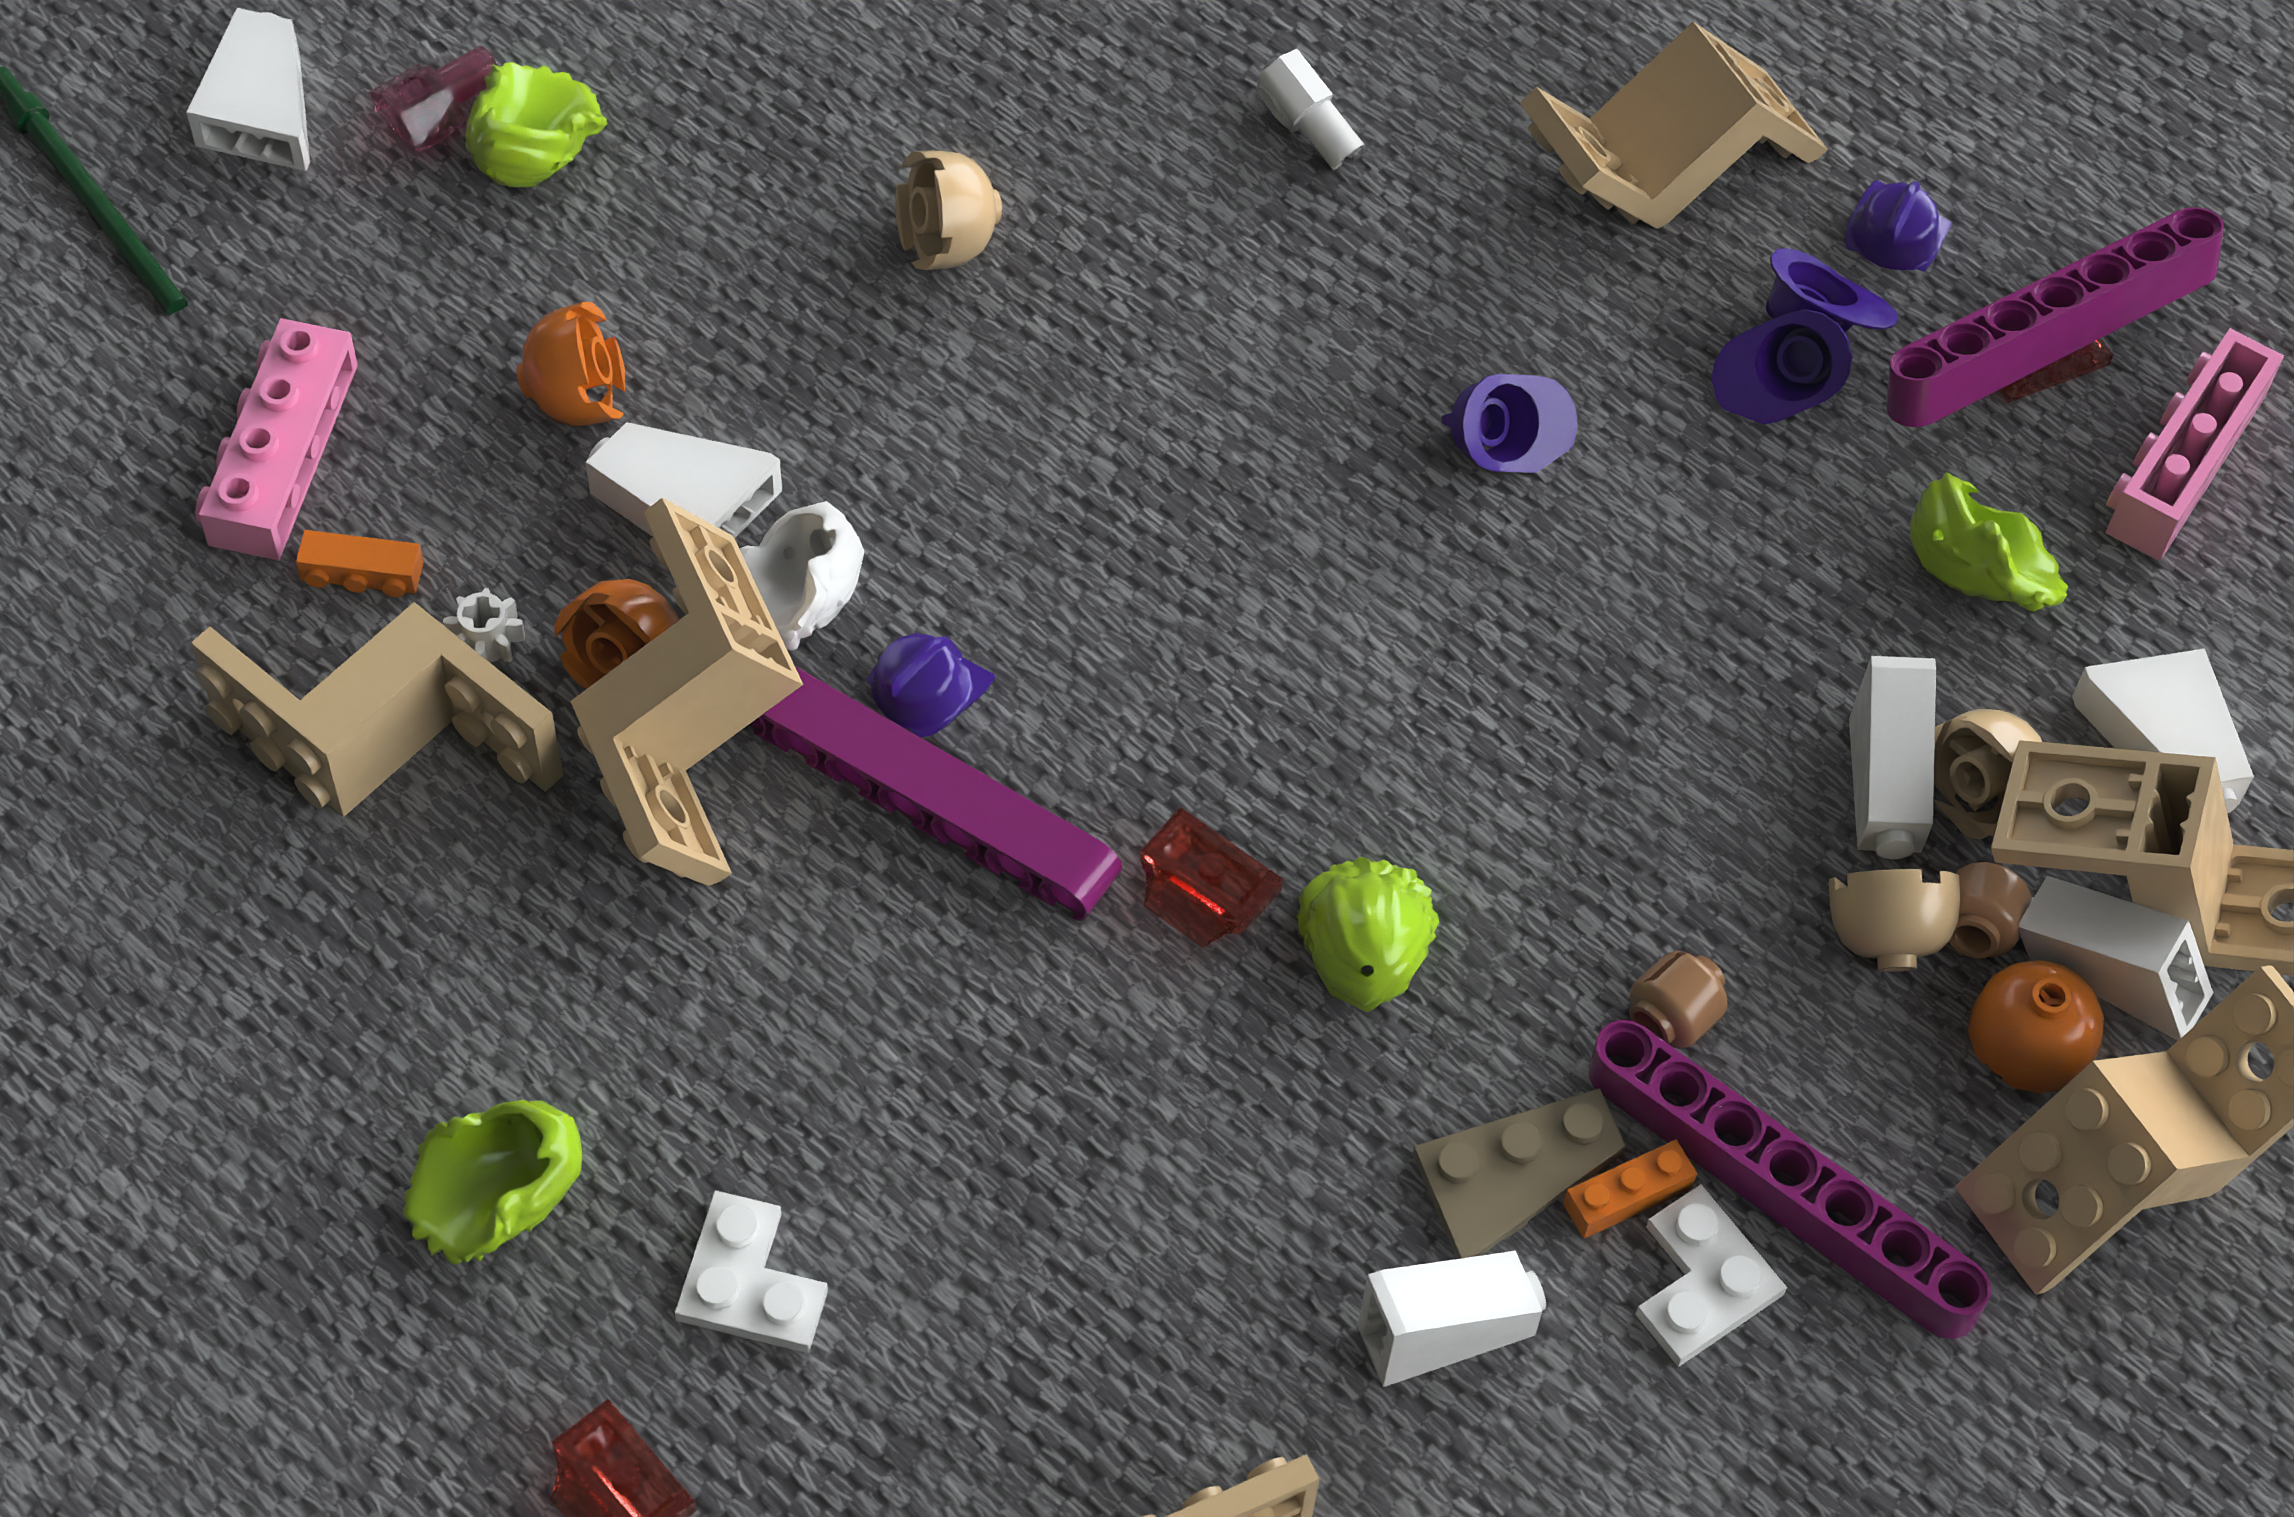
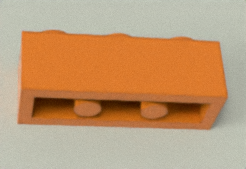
M304 530L296 559L300 580H305L312 587L324 588L328 583L343 585L347 590L356 593L364 592L366 588L378 589L391 597H402L405 593L416 594L424 563L421 547L418 543Z
M1677 1139L1567 1189L1563 1205L1583 1239L1692 1189L1698 1173Z

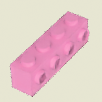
M280 318L272 340H265L262 343L257 359V376L252 388H245L240 395L237 406V424L232 436L224 437L220 443L216 459L217 472L211 486H204L197 499L196 520L202 524L208 546L280 560L358 366L350 332Z
M2229 328L2212 355L2203 351L2187 378L2186 383L2191 386L2188 393L2184 395L2178 391L2176 392L2160 420V424L2164 425L2165 428L2159 436L2152 432L2149 433L2134 459L2133 464L2138 467L2135 474L2131 477L2123 473L2111 492L2106 506L2115 511L2105 533L2160 562L2263 402L2284 355Z

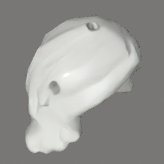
M827 501L787 512L772 525L759 546L747 545L739 548L787 650L798 649L801 638L811 636L812 631L826 626L837 616L843 606L850 600L856 588L864 556V549L852 525L846 520L843 513Z

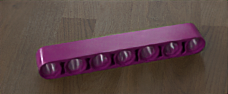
M2199 207L2176 211L1899 349L1892 355L1889 364L1887 414L1893 421L1903 426L1923 427L1932 424L2209 284L2215 279L2218 272L2224 230L2222 218L2209 209Z
M796 666L795 668L803 685L749 724L756 728L753 734L786 753L790 748L808 758L805 764L838 783L844 779L861 789L858 792L860 796L886 811L893 813L896 809L914 819L911 823L912 826L943 844L950 840L967 850L964 856L995 874L1000 875L1004 871L1021 881L1018 885L1019 888L1053 907L1057 902L1075 912L1072 918L1077 921L1086 920L1122 870L1121 861L1116 853L1099 839Z
M1619 1020L1611 1022L1601 1029L1589 1063V1078L1592 1086L1595 1089L1600 1088L1605 1098L1669 1143L1677 1139L1688 1158L1929 1332L1941 1338L1956 1339L1967 1335L1974 1329L1991 1296V1283L1987 1274L1975 1262L1644 1026L1634 1021ZM1623 1056L1629 1059L1635 1066L1629 1068L1620 1067L1613 1064L1608 1057ZM1662 1095H1678L1689 1105L1683 1107L1674 1106L1668 1103ZM1730 1133L1738 1137L1743 1145L1730 1146L1722 1142L1716 1134ZM1783 1172L1791 1175L1798 1182V1185L1787 1186L1781 1184L1771 1173ZM1833 1211L1847 1215L1854 1225L1841 1226L1833 1222L1827 1213ZM1883 1252H1896L1904 1256L1910 1266L1901 1267L1890 1263L1885 1258ZM1952 1292L1958 1295L1967 1307L1957 1308L1947 1304L1942 1299L1940 1293Z

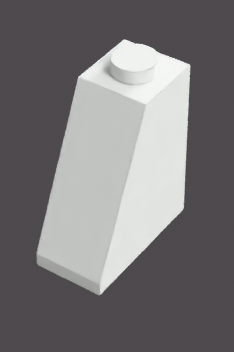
M241 8L236 9L187 110L195 146L303 171L307 170L310 164L301 62L292 20L281 18L268 12L259 13Z
M628 422L611 438L606 437L600 440L594 446L586 461L590 494L652 537L653 534L643 512L661 498L685 509L735 538L782 492L780 459L771 453Z
M2205 649L2084 668L2073 693V701L2076 708L2114 748L2216 757L2227 814L2240 804L2254 775Z
M1871 656L1849 717L1858 850L1876 851L1877 855L1886 859H1901L1910 856L1913 852L1921 853L1933 825L1936 662L1933 658Z
M2047 876L2035 897H2032L2029 907L2019 922L2020 936L2029 959L2064 965L2079 974L2098 997L2177 1041L2195 1026L2213 994L2189 920Z
M1516 1251L1386 1269L1368 1274L1357 1327L1382 1386L1385 1387L1535 1336L1542 1311L1546 1309V1300L1536 1274L1533 1271L1525 1272Z

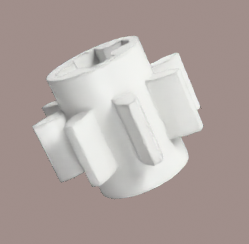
M484 588L482 592L471 594L466 598L458 596L456 598L458 606L457 617L450 616L444 618V626L487 661L494 662L500 658L509 663L513 661L510 648L511 642L525 640L523 621L517 619L515 600L511 597L502 602L497 596L490 593L489 588Z

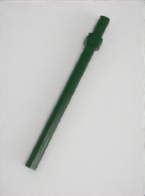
M0 67V97L7 105L6 114L22 134L28 132L167 315L170 316L187 307L188 301L48 121L49 111L34 93L26 92L7 67Z

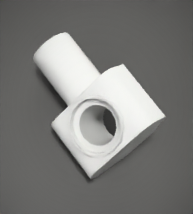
M1298 49L1280 56L1259 74L1256 89L1271 113L1283 126L1288 128L1291 134L1301 128L1333 170L1343 164L1342 161L1345 157L1353 158L1363 149L1364 143L1331 103L1333 94Z

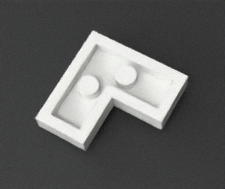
M1702 1184L1649 1218L1646 1228L1685 1275L1638 1306L1635 1315L1678 1367L1784 1295L1787 1286Z
M715 1190L675 1310L676 1321L809 1353L828 1293L827 1283L765 1268L781 1218V1206Z

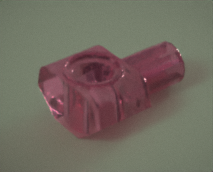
M480 45L436 71L429 65L417 64L369 91V95L378 115L415 155H418L466 127V116L460 104L486 90L485 77L489 75L492 65H497L490 52Z

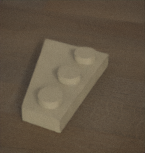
M1599 1088L1414 1146L1413 1157L1456 1259L1481 1256L1507 1236H1512L1527 1225L1530 1219L1559 1198H1564L1567 1189L1587 1181L1620 1157L1626 1145Z

